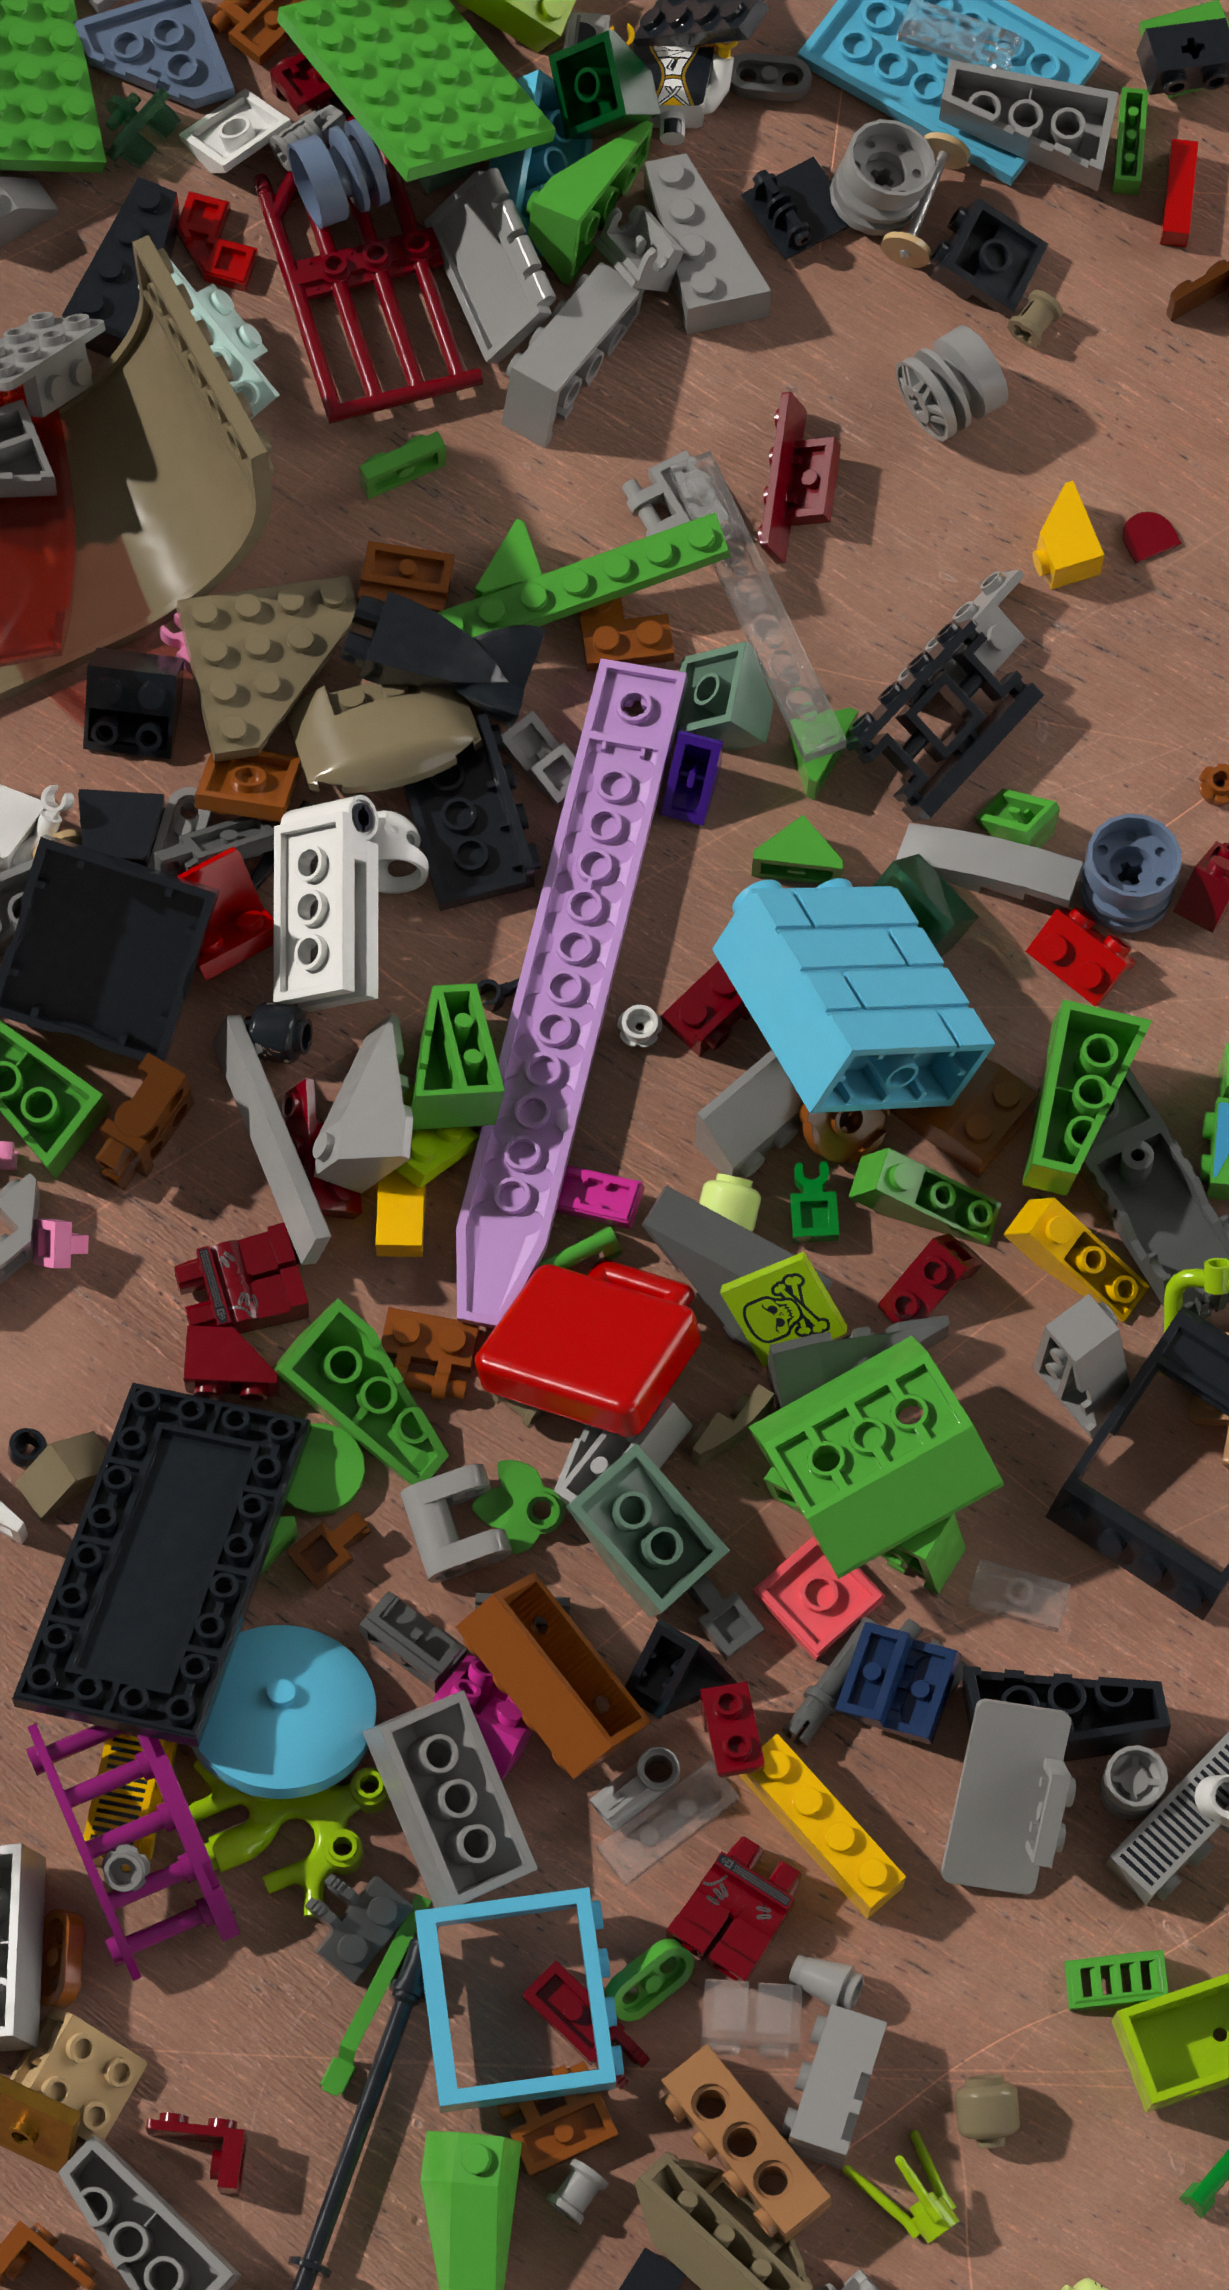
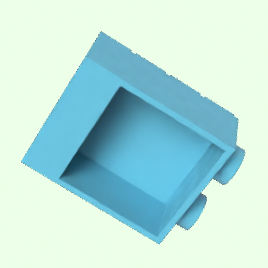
M844 878L826 881L816 888H782L778 881L771 879L756 882L748 886L736 897L732 906L734 915L712 948L809 1113L952 1106L995 1045L975 1010L968 1007L970 1002L949 969L943 968L944 961L923 928H918L919 921L898 888H893V886L853 887L851 882Z

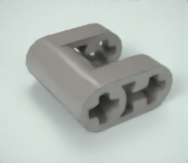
M471 1464L415 1483L400 1492L428 1581L431 1583L456 1578L498 1563L513 1554L505 1529H492L459 1540L449 1507L477 1498L491 1489L483 1464Z

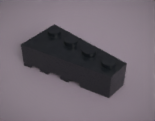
M137 178L62 314V318L75 314H87L89 319L104 320L106 330L85 343L86 349L109 358L123 341L134 321L140 297L132 242L149 235L157 250L164 248L171 260L177 236L176 226L180 218L177 192L143 178Z
M964 1666L961 1687L970 1731L978 1701L981 1699H992L1067 1712L1071 1718V1727L1063 1759L1064 1762L1113 1755L1127 1746L1139 1745L1150 1749L1167 1746L1171 1724L1161 1681L1098 1677V1680L1072 1678V1674L1054 1673L1053 1676L1027 1675L1021 1670L1005 1669L1004 1673L981 1671V1667Z

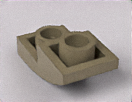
M758 1384L751 1396L743 1393L730 1414L735 1419L734 1421L720 1412L716 1413L710 1423L703 1420L689 1441V1444L693 1446L691 1462L700 1467L726 1454L751 1434L749 1426L765 1418L772 1409L774 1393Z

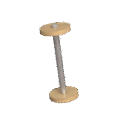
M931 132L924 136L934 152L936 168L931 182L916 209L908 232H889L883 237L881 249L889 259L906 267L921 268L929 263L932 251L917 236L943 169L963 168L968 164L971 156L970 150L964 142L946 133Z

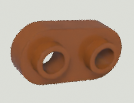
M53 1909L44 1917L40 1999L42 2005L66 2008L75 2000L81 1990L83 1945L86 1932L84 1922L76 1912Z

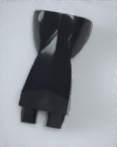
M388 592L385 601L378 598L361 595L352 622L373 629L372 637L369 638L349 631L339 658L361 667L358 678L378 685L404 684L453 688V690L479 710L487 713L488 716L506 727L512 728L519 716L525 685L546 630L532 625H514L488 631L472 638L441 614L406 597Z

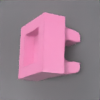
M35 1218L34 1265L49 1268H71V1254H88L89 1235L72 1233V1222Z

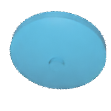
M290 1625L262 1626L240 1632L199 1748L191 1747L199 1761L212 1775L240 1792L271 1799H292L321 1792L347 1777L362 1761L369 1749L362 1732L374 1727L376 1723V1696L372 1681L359 1659L349 1649L323 1633Z

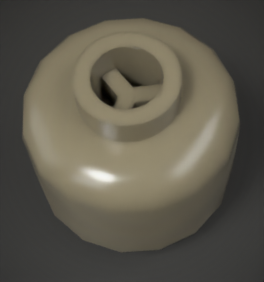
M985 2074L965 2078L966 2085L960 2087L955 2093L959 2133L968 2139H976L977 2148L1005 2146V2136L1015 2134L1021 2127L1018 2090L1016 2086L1012 2083L1004 2082V2075Z

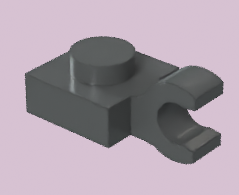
M705 1574L687 1590L693 1601L706 1612L704 1616L698 1619V1626L725 1661L764 1632L763 1626L736 1592L724 1600Z

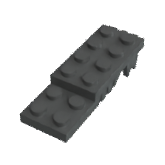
M1129 1068L1082 1164V1177L1164 1306L1166 1285L1173 1275L1184 1269H1204V1262L1211 1258H1225L1229 1260L1228 1214L1220 1218L1217 1216L1208 1201L1200 1178L1194 1174V1168L1189 1160L1183 1157L1182 1149L1177 1141L1171 1138L1168 1127ZM1189 1287L1183 1292V1306L1204 1320L1211 1316V1311L1218 1312L1229 1303V1293L1214 1295L1205 1292L1204 1288Z

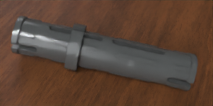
M862 1617L859 1622L860 1624L817 1684L809 1686L804 1692L805 1701L782 1729L783 1734L790 1739L804 1726L793 1741L798 1746L807 1748L826 1718L836 1714L835 1708L864 1623L876 1624L875 1621Z

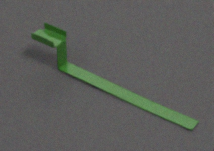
M416 1894L412 1902L414 1908L401 1923L340 2043L338 2058L333 2057L319 2087L323 2085V2091L336 2097L341 2093L343 2098L356 2072V2067L353 2066L356 2050L409 1947L410 1940L413 1939L417 1931L415 1911L428 1909L432 1900Z

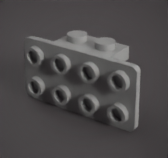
M39 312L30 315L28 322L20 327L6 330L0 339V391H10L23 384L29 415L45 417L93 385L92 371L88 362L85 343L106 330L104 320L89 319L87 314H75L62 318L54 317L52 312Z
M981 1699L978 1701L974 1712L941 1867V1874L946 1882L1027 1895L1031 1894L1036 1888L1040 1866L1052 1868L1055 1852L1061 1853L1065 1843L1066 1827L1065 1824H1062L1065 1807L1072 1806L1076 1791L1075 1779L1071 1778L1072 1776L1063 1761L1071 1727V1718L1067 1712L992 1699Z

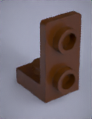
M1220 260L1212 265L1206 274L1193 282L1186 280L1179 284L1170 294L1166 313L1171 321L1176 320L1227 290L1229 298V261Z

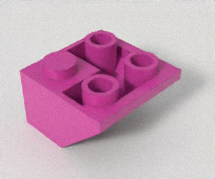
M468 1653L435 1694L432 1702L464 1690L500 1779L503 1781L517 1763L534 1731L525 1724L521 1711L511 1698L497 1688L493 1681V1675L480 1658Z

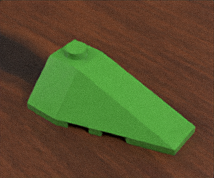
M336 1299L298 1336L272 1369L278 1374V1379L336 1427L342 1428L351 1435L361 1447L409 1485L431 1478L449 1457L448 1452L424 1412L418 1407L404 1384V1379L399 1370L392 1364L375 1330L340 1299Z
M426 2132L420 2182L439 2290H504L522 2142L502 2136L474 2133Z

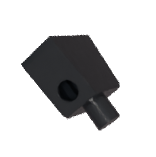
M79 789L78 799L82 846L148 867L166 808L164 794Z

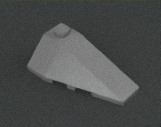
M391 1014L367 1032L322 1129L313 1146V1157L316 1158L314 1177L362 1194L410 1159L413 1113L412 1107L404 1105L402 1093L404 1094L407 1091L409 1085L408 1078L399 1073V1066L404 1057L399 1017Z

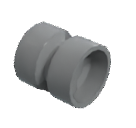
M1139 1745L1127 1746L1117 1751L1109 1760L1099 1784L1100 1800L1105 1809L1116 1818L1126 1821L1140 1820L1149 1815L1160 1801L1168 1781L1167 1769L1161 1757L1150 1748Z

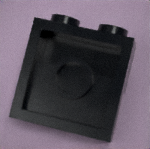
M978 198L967 208L960 206L951 217L947 228L953 231L948 242L945 240L941 241L934 250L930 262L935 265V268L930 277L964 300L974 295L1008 318L1015 312L1049 244Z

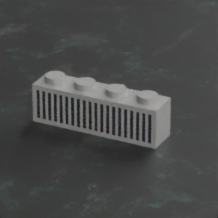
M1229 1732L1109 1856L1105 1867L1146 1906L1156 1896L1162 1901L1170 1896L1183 1881L1177 1874L1188 1862L1196 1868L1215 1847L1209 1840L1221 1828L1227 1834L1229 1833L1228 1827L1206 1817L1199 1811L1194 1797L1196 1787L1206 1777L1229 1774ZM1221 1784L1216 1790L1215 1798L1217 1804L1223 1810L1229 1804V1791L1227 1787Z

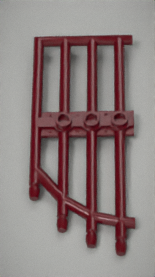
M332 97L318 104V110L328 105L334 106ZM353 115L346 117L347 121L355 119ZM380 149L379 151L386 168L390 196L403 234L378 240L369 211L360 213L348 197L347 201L362 245L337 251L329 226L319 229L306 209L320 255L295 261L283 223V218L298 190L292 171L287 172L276 196L272 192L271 182L265 174H258L254 177V188L258 195V201L329 424L483 385L480 368L465 370L432 268L444 266L436 234H434L432 227L419 230L402 176ZM412 273L417 275L449 373L448 376L425 382L391 281L393 278ZM373 283L375 284L407 383L406 387L382 392L349 290ZM330 294L334 296L366 396L340 403L308 302L310 299Z

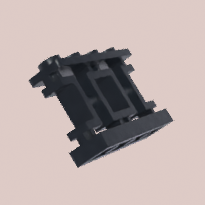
M973 618L959 623L953 620L945 625L935 636V639L938 641L936 646L929 653L926 650L921 652L908 664L906 669L910 673L901 683L898 681L893 682L879 695L878 700L881 704L872 714L870 712L864 713L850 726L849 731L852 735L843 744L849 751L856 750L859 754L858 758L863 764L874 761L882 752L905 777L907 781L893 796L898 802H904L905 806L901 810L912 822L931 818L1044 696L1033 682L1024 684L1021 680L1023 676L1018 671L1008 673L998 681L974 653L988 638L983 632L978 633L975 630L978 624ZM964 643L952 655V658L968 674L960 684L957 685L945 671L935 674L928 680L948 657ZM979 688L992 701L1004 698L986 719L985 714L970 699ZM938 691L964 719L943 743L917 715ZM906 703L907 705L895 716L898 722L911 735L905 743L900 746L889 733L878 735L871 742L876 734ZM922 749L935 762L946 760L953 754L930 779L913 761Z

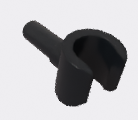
M520 978L500 985L491 979L479 982L477 986L480 996L489 991L496 992V996L492 1000L482 1004L484 1009L494 1012L502 1008L505 997L516 992Z

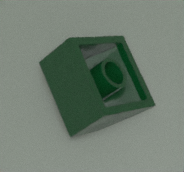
M607 30L548 56L566 139H602L661 115L652 72L614 30Z

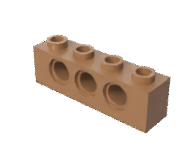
M708 2044L661 2080L662 2091L665 2094L660 2099L663 2106L676 2122L679 2123L683 2119L688 2122L696 2132L691 2137L695 2146L708 2161L713 2157L717 2158L727 2171L722 2175L723 2180L737 2198L741 2199L746 2195L758 2209L753 2213V2217L770 2238L778 2234L786 2244L831 2207V2196ZM714 2098L720 2100L725 2105L722 2115L714 2119L703 2117L698 2112V2107L706 2099ZM740 2136L749 2137L755 2142L756 2148L749 2156L738 2157L732 2154L728 2148L731 2141ZM776 2174L785 2179L787 2187L779 2195H767L759 2187L761 2180L768 2175Z

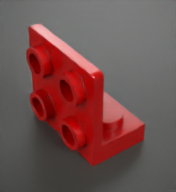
M231 847L178 875V877L220 890L196 966V970L205 981L274 945V918L263 907L242 856L235 847Z

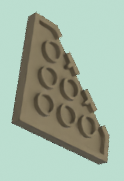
M349 575L177 600L176 610L214 762L258 756L278 724L285 720L297 704L302 692L310 681L317 677L334 654V650L342 638L352 630L356 624L352 622L357 603Z

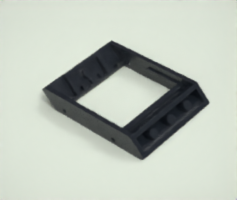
M1182 1306L1063 1484L1045 1517L1203 1621L1229 1583V1563L1223 1572H1220L1081 1481L1110 1436L1117 1434L1158 1371L1229 1417V1335Z

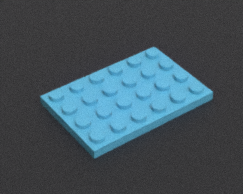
M837 0L797 53V58L806 62L815 74L893 119L913 127L923 136L931 132H941L960 139L970 150L971 156L968 162L1011 186L1029 160L939 120L941 100L950 60L1084 86L1099 66L1101 54L1006 0Z

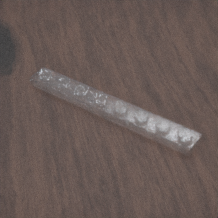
M711 451L670 465V475L691 520L716 512L731 557L712 565L748 642L754 648L761 670L804 762L806 763L846 748L847 739Z

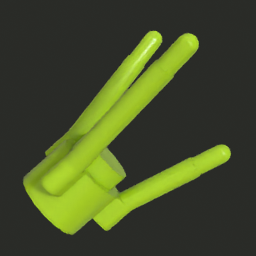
M912 2130L910 2137L934 2192L932 2191L928 2194L903 2156L898 2155L895 2158V2163L919 2199L917 2203L909 2208L914 2215L913 2218L851 2166H843L842 2172L899 2221L913 2239L921 2234L929 2244L960 2221L953 2212L956 2205L947 2194L930 2154L917 2130Z

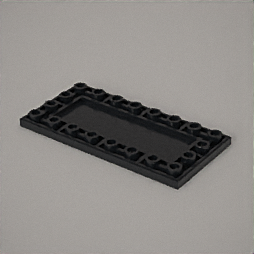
M132 1382L12 1698L14 1707L199 1748L312 1429L311 1420Z

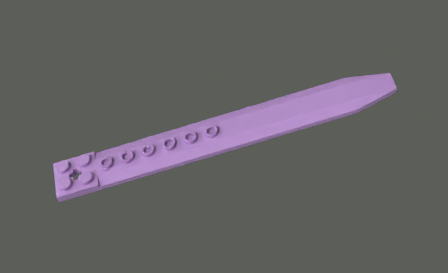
M600 659L498 1061L505 1093L496 1124L485 1125L481 1128L456 1227L458 1322L494 1329L536 1270L547 1250L667 759L670 756L688 683L687 673ZM634 701H640L642 709L645 710L643 714L631 717L628 715V712L622 711L624 707H631Z

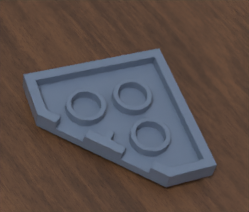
M141 0L74 21L89 66L194 109L235 97L233 82L200 0Z

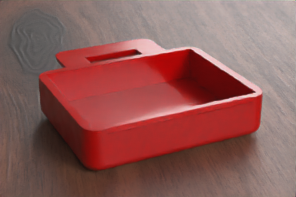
M611 1260L598 1261L588 1275L552 1264L542 1265L530 1276L476 1354L475 1366L481 1385L486 1392L619 1434L623 1437L636 1436L643 1431L700 1345L701 1336L696 1316L693 1310L689 1308L695 1296L694 1290L688 1284Z

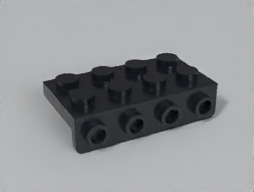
M487 713L478 715V724L476 725L482 739V746L475 751L471 742L465 749L455 755L457 759L456 765L434 776L403 786L414 826L421 838L420 847L422 853L428 860V873L440 911L535 887V870L541 869L535 843L527 844L523 830L529 829L523 803H514L511 793L512 790L517 789L513 769L510 763L503 765L499 751L505 750L501 730L498 724L490 725Z

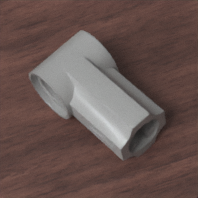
M652 1747L646 1750L640 1756L639 1761L590 1799V1803L615 1834L662 1796L672 1793L677 1788L680 1781V1766L676 1755L663 1747ZM655 1761L666 1762L673 1770L670 1778L663 1783L650 1781L645 1775L649 1764Z

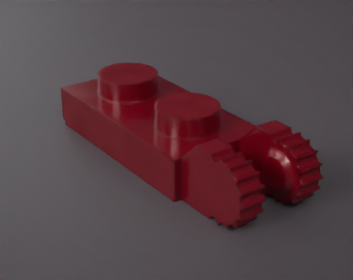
M555 1960L522 1994V1999L590 2065L594 2063L598 2068L588 1991ZM617 2020V2026L609 2027L611 2045L616 2042L617 2045L621 2046V2050L631 2062L643 2068L650 2061L648 2055L624 2032L625 2027ZM625 2073L624 2075H616V2087L622 2090L629 2082Z

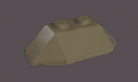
M665 2152L635 2182L652 2244L701 2290H812L813 2287L810 2278L806 2277L804 2262L795 2238L793 2237L786 2244L778 2234L770 2238L753 2217V2213L758 2209L746 2195L741 2199L736 2197L723 2180L722 2175L725 2172L721 2169L694 2160L678 2159L677 2155Z

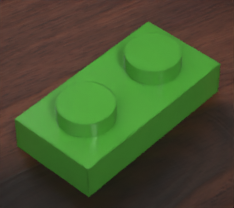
M436 431L427 436H415L408 440L403 447L389 453H377L360 465V484L367 499H372L446 466V447L439 432Z

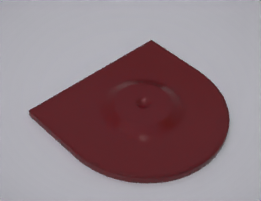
M1155 512L1135 514L1126 522L1123 528V542L1135 564L1182 544L1171 523L1164 516Z

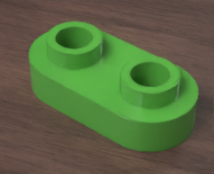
M675 1939L660 1940L609 1981L604 1997H614L616 2016L621 2020L630 2022L641 2019L689 1980L694 1969V1958L691 1952Z

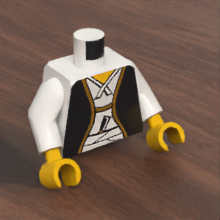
M627 24L629 35L625 43L629 46L635 38V31L630 24ZM614 25L609 30H614ZM739 41L731 42L728 45L715 43L719 47L718 54L715 55L714 47L633 46V52L653 75L661 115L647 121L653 123V128H660V141L663 144L671 146L682 144L685 141V128L701 127L704 114L714 112L728 94L734 58L730 56L731 49L735 48Z

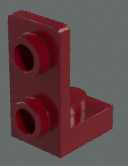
M950 1233L934 1237L878 1303V1308L894 1323L928 1318L957 1282L973 1277L983 1263Z
M748 1682L700 1689L701 1717L704 1732L709 1733L717 1775L723 1778L762 1771L765 1768V1762Z
M160 2113L159 2120L147 2119L146 2131L149 2136L223 2144L222 2150H213L210 2180H218L217 2188L220 2194L240 2196L247 2135L244 2129H237L238 2122L222 2118H209L208 2125L188 2123V2116L177 2113Z

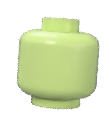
M717 1173L716 1180H709L704 1183L699 1203L753 1232L761 1196L758 1191L752 1189L753 1181Z

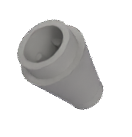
M798 1955L792 1966L789 1982L796 1984L799 1988L829 2007L833 2004L853 2010L862 1991L865 1976L856 1972L853 1965Z

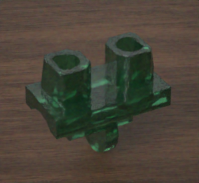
M160 87L139 112L135 109L141 102L137 94L131 93L126 100L120 96L113 95L106 102V107L111 116L105 124L111 131H115L121 124L125 128L113 140V145L106 152V155L114 162L122 156L126 161L141 169L157 149L141 135L142 131L148 126L165 141L181 122L178 115L166 104L171 95Z

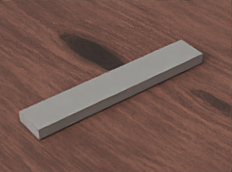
M241 1015L226 1016L212 1043L300 1263L301 1265L316 1264L331 1238L330 1231L243 1018H241Z

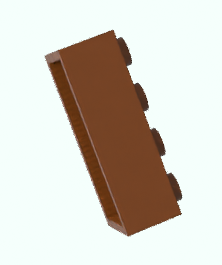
M535 1572L492 1594L456 1626V1629L463 1636L467 1649L473 1655L480 1658L493 1675V1681L497 1688L511 1698L521 1711L525 1724L532 1731L539 1734L552 1751V1757L561 1769L567 1771L573 1779L613 1755L651 1723V1720ZM536 1617H542L546 1620L548 1624L546 1633L539 1632L536 1629ZM597 1696H604L608 1699L610 1706L607 1712L601 1711L597 1707Z

